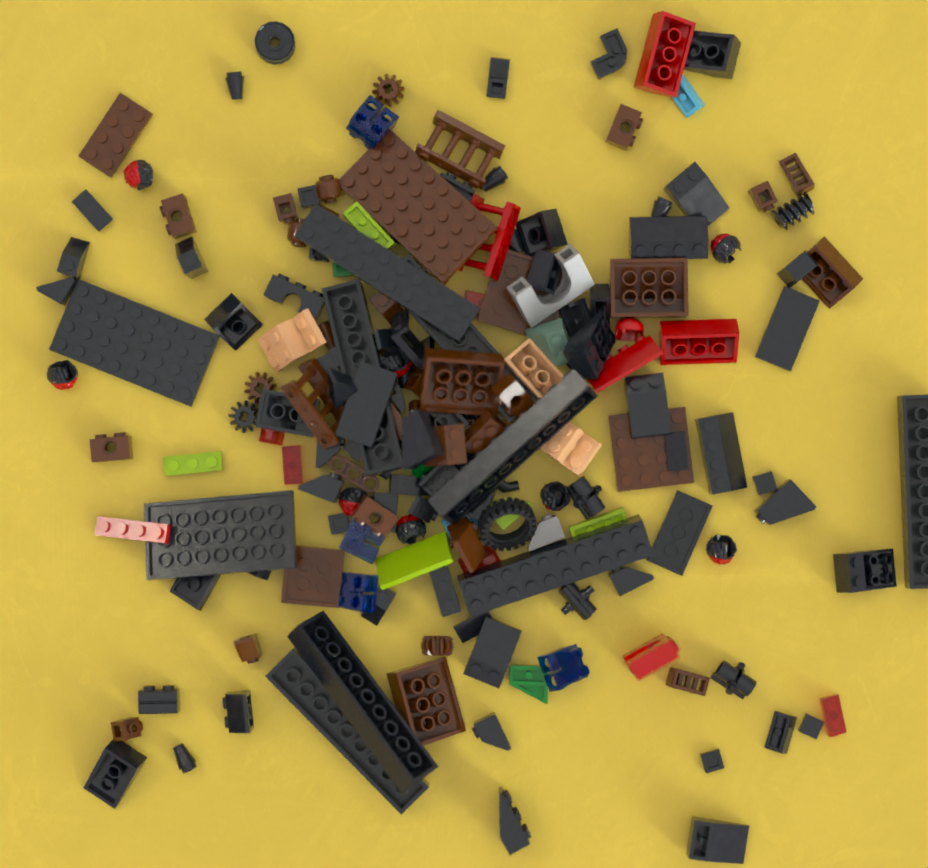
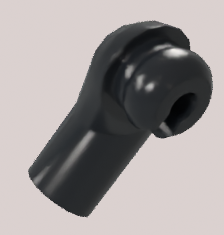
M504 480L498 486V490L502 493L520 490L518 481L507 483Z

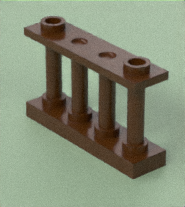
M437 110L432 122L436 126L425 146L418 143L415 153H417L418 158L429 161L468 182L471 187L482 190L486 179L482 178L493 158L500 159L505 145ZM445 130L453 136L442 155L431 149L441 132ZM462 139L468 142L469 146L459 164H456L448 158L458 141ZM479 148L485 151L486 155L476 173H473L465 167L474 151Z
M312 358L298 367L303 375L297 382L293 380L282 385L280 389L325 450L339 443L334 434L338 428L346 401L340 408H335L329 396L327 374L316 358ZM307 381L314 389L308 397L301 389ZM318 397L325 404L320 412L313 405V402ZM329 412L336 420L330 428L324 421Z

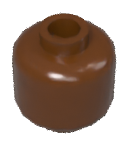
M334 175L321 176L315 183L317 197L319 200H325V204L337 202L336 198L342 195L340 180L334 177Z
M297 218L296 222L289 223L287 240L291 242L292 246L306 247L304 243L295 238V234L305 219Z

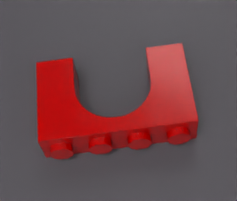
M660 634L622 657L631 673L639 681L678 659L680 649L673 639Z

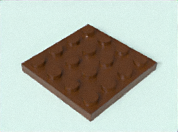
M512 250L507 251L499 280L489 279L477 321L527 336L525 329L531 327L521 316L506 287L521 277L526 280L533 257ZM562 270L558 279L557 286L559 285L562 279ZM533 290L534 293H535V295H546V294H547V293H543V292H539V291ZM557 310L555 313L551 314L550 316L542 320L537 325L558 319L560 314L559 310Z
M685 407L670 408L668 413L670 431H685L688 470L668 471L664 435L632 439L628 414L608 416L617 492L694 483Z

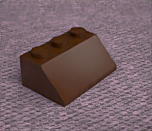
M825 236L807 251L818 265L802 279L829 309L863 280L859 273Z

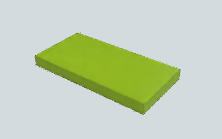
M446 531L375 559L379 585L382 590L453 563Z

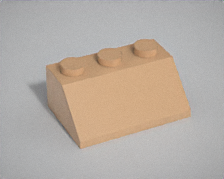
M530 338L504 359L505 364L537 399L545 396L548 389L553 385H557L564 376Z

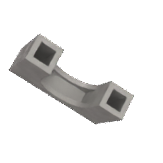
M571 244L555 254L562 269V279L556 287L554 295H535L531 285L523 277L506 287L521 316L531 328L595 285L580 253Z

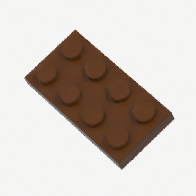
M119 93L78 157L112 178L153 114L122 93Z

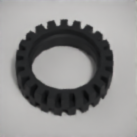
M507 497V501L501 498L499 503L495 500L492 502L493 506L488 504L486 510H482V515H479L478 527L483 542L489 548L492 547L493 550L498 548L499 551H504V548H506L507 551H511V547L518 549L519 544L524 546L525 541L529 542L531 540V536H534L537 529L532 508L524 500L520 501L519 498L512 500V497ZM515 514L525 518L521 527L511 533L495 534L489 530L493 522L502 516Z

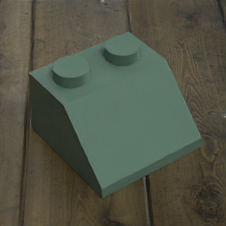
M562 318L525 329L527 337L536 344L554 366L557 367L568 363L563 351L569 337Z

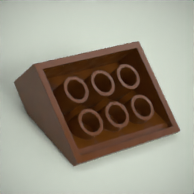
M688 258L610 259V319L628 317H688Z
M425 348L422 364L420 411L482 415L489 409L497 415L498 402L494 399L493 396L496 394L491 388L503 378L505 362L502 355L497 353Z
M446 657L387 673L395 708L423 746L466 731Z

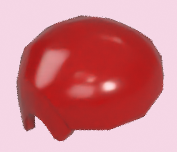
M632 317L623 318L615 325V339L620 341H634L639 333L642 336L644 332L642 322Z

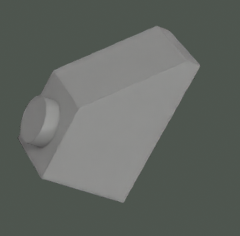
M551 513L541 517L542 521L538 522L535 534L529 542V551L565 538L557 516H552Z

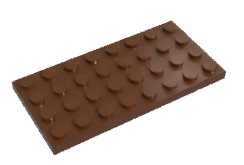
M390 129L339 179L341 189L355 202H358L379 225L443 284L498 230L486 216L428 163L418 158L417 153Z

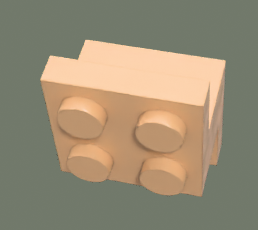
M305 309L292 319L274 326L257 339L275 373L281 371L289 364L308 356L326 343L309 309Z
M569 422L540 449L578 476H581L602 445Z

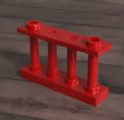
M473 194L470 203L480 212L484 211L501 215L502 218L500 224L496 226L498 230L494 233L496 234L494 243L492 245L484 243L479 248V250L490 252L488 262L483 263L468 259L458 271L462 272L463 267L468 266L484 270V276L498 281L521 208L511 202H506L504 208L484 204L485 199L477 194Z

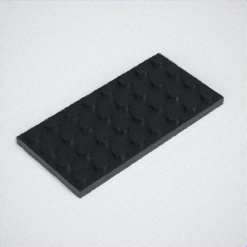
M77 279L49 350L192 407L220 336Z
M293 490L144 503L145 522L171 525L168 544L145 542L146 580L297 568Z

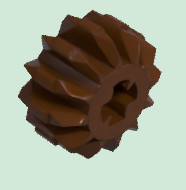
M385 74V80L379 76L378 81L380 84L377 82L373 83V86L377 89L372 90V94L377 95L375 97L376 102L381 100V106L388 102V106L392 107L391 101L399 104L397 97L400 99L404 97L400 92L405 91V88L400 86L402 84L401 79L395 82L396 75L389 79L388 74ZM391 87L392 93L386 94L384 89Z
M256 372V379L251 375L249 376L252 383L245 382V385L249 386L250 389H246L244 392L252 393L248 396V399L252 400L255 397V404H258L261 398L260 391H256L260 383L263 386L265 385L267 390L277 387L276 383L270 384L274 379L272 376L266 380L267 373L265 372L262 378L260 373Z
M424 636L421 643L422 654L450 656L453 650V640L450 636Z

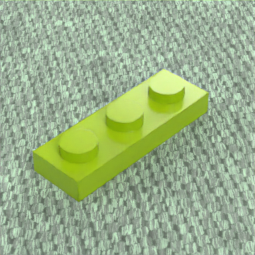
M355 202L343 213V216L355 229L390 250L395 245V242L358 202Z
M221 451L163 457L165 476L223 470Z
M621 507L568 527L572 537L602 526L625 520L627 517L624 508Z

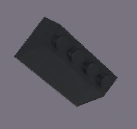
M707 216L630 217V259H708Z
M733 412L695 419L709 494L713 495L747 488Z

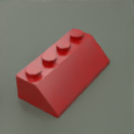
M665 11L652 15L634 88L652 94L677 97L696 23Z
M737 319L660 321L659 348L663 352L660 356V365L736 363L740 334Z
M644 335L634 340L636 344L631 347L628 345L621 347L617 350L619 354L614 357L610 354L598 379L585 380L595 393H598L663 354L662 350L650 335L646 338Z

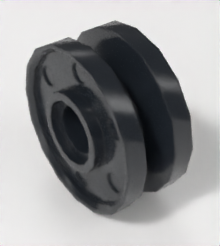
M277 21L268 22L259 28L255 36V48L260 58L266 63L273 65L283 64L294 54L296 47L295 38L291 29L284 23ZM274 39L280 41L277 47H272L270 43Z

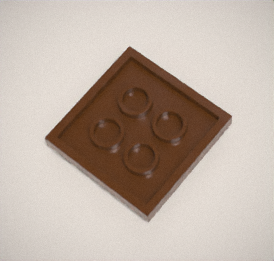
M296 546L297 568L284 569L281 603L339 608L345 550Z

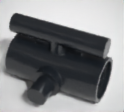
M585 476L567 486L569 496L574 502V507L580 510L586 520L606 508L598 496L599 492L602 491L601 486H591Z
M574 582L564 585L558 591L567 601L566 605L561 609L563 614L566 615L570 611L573 612L575 610L583 621L589 619L597 610L589 600L590 594L595 591L593 587L589 585L587 588L580 590Z
M723 660L710 677L726 688L727 694H735L741 699L749 696L757 681L745 674V664L739 662L734 667Z

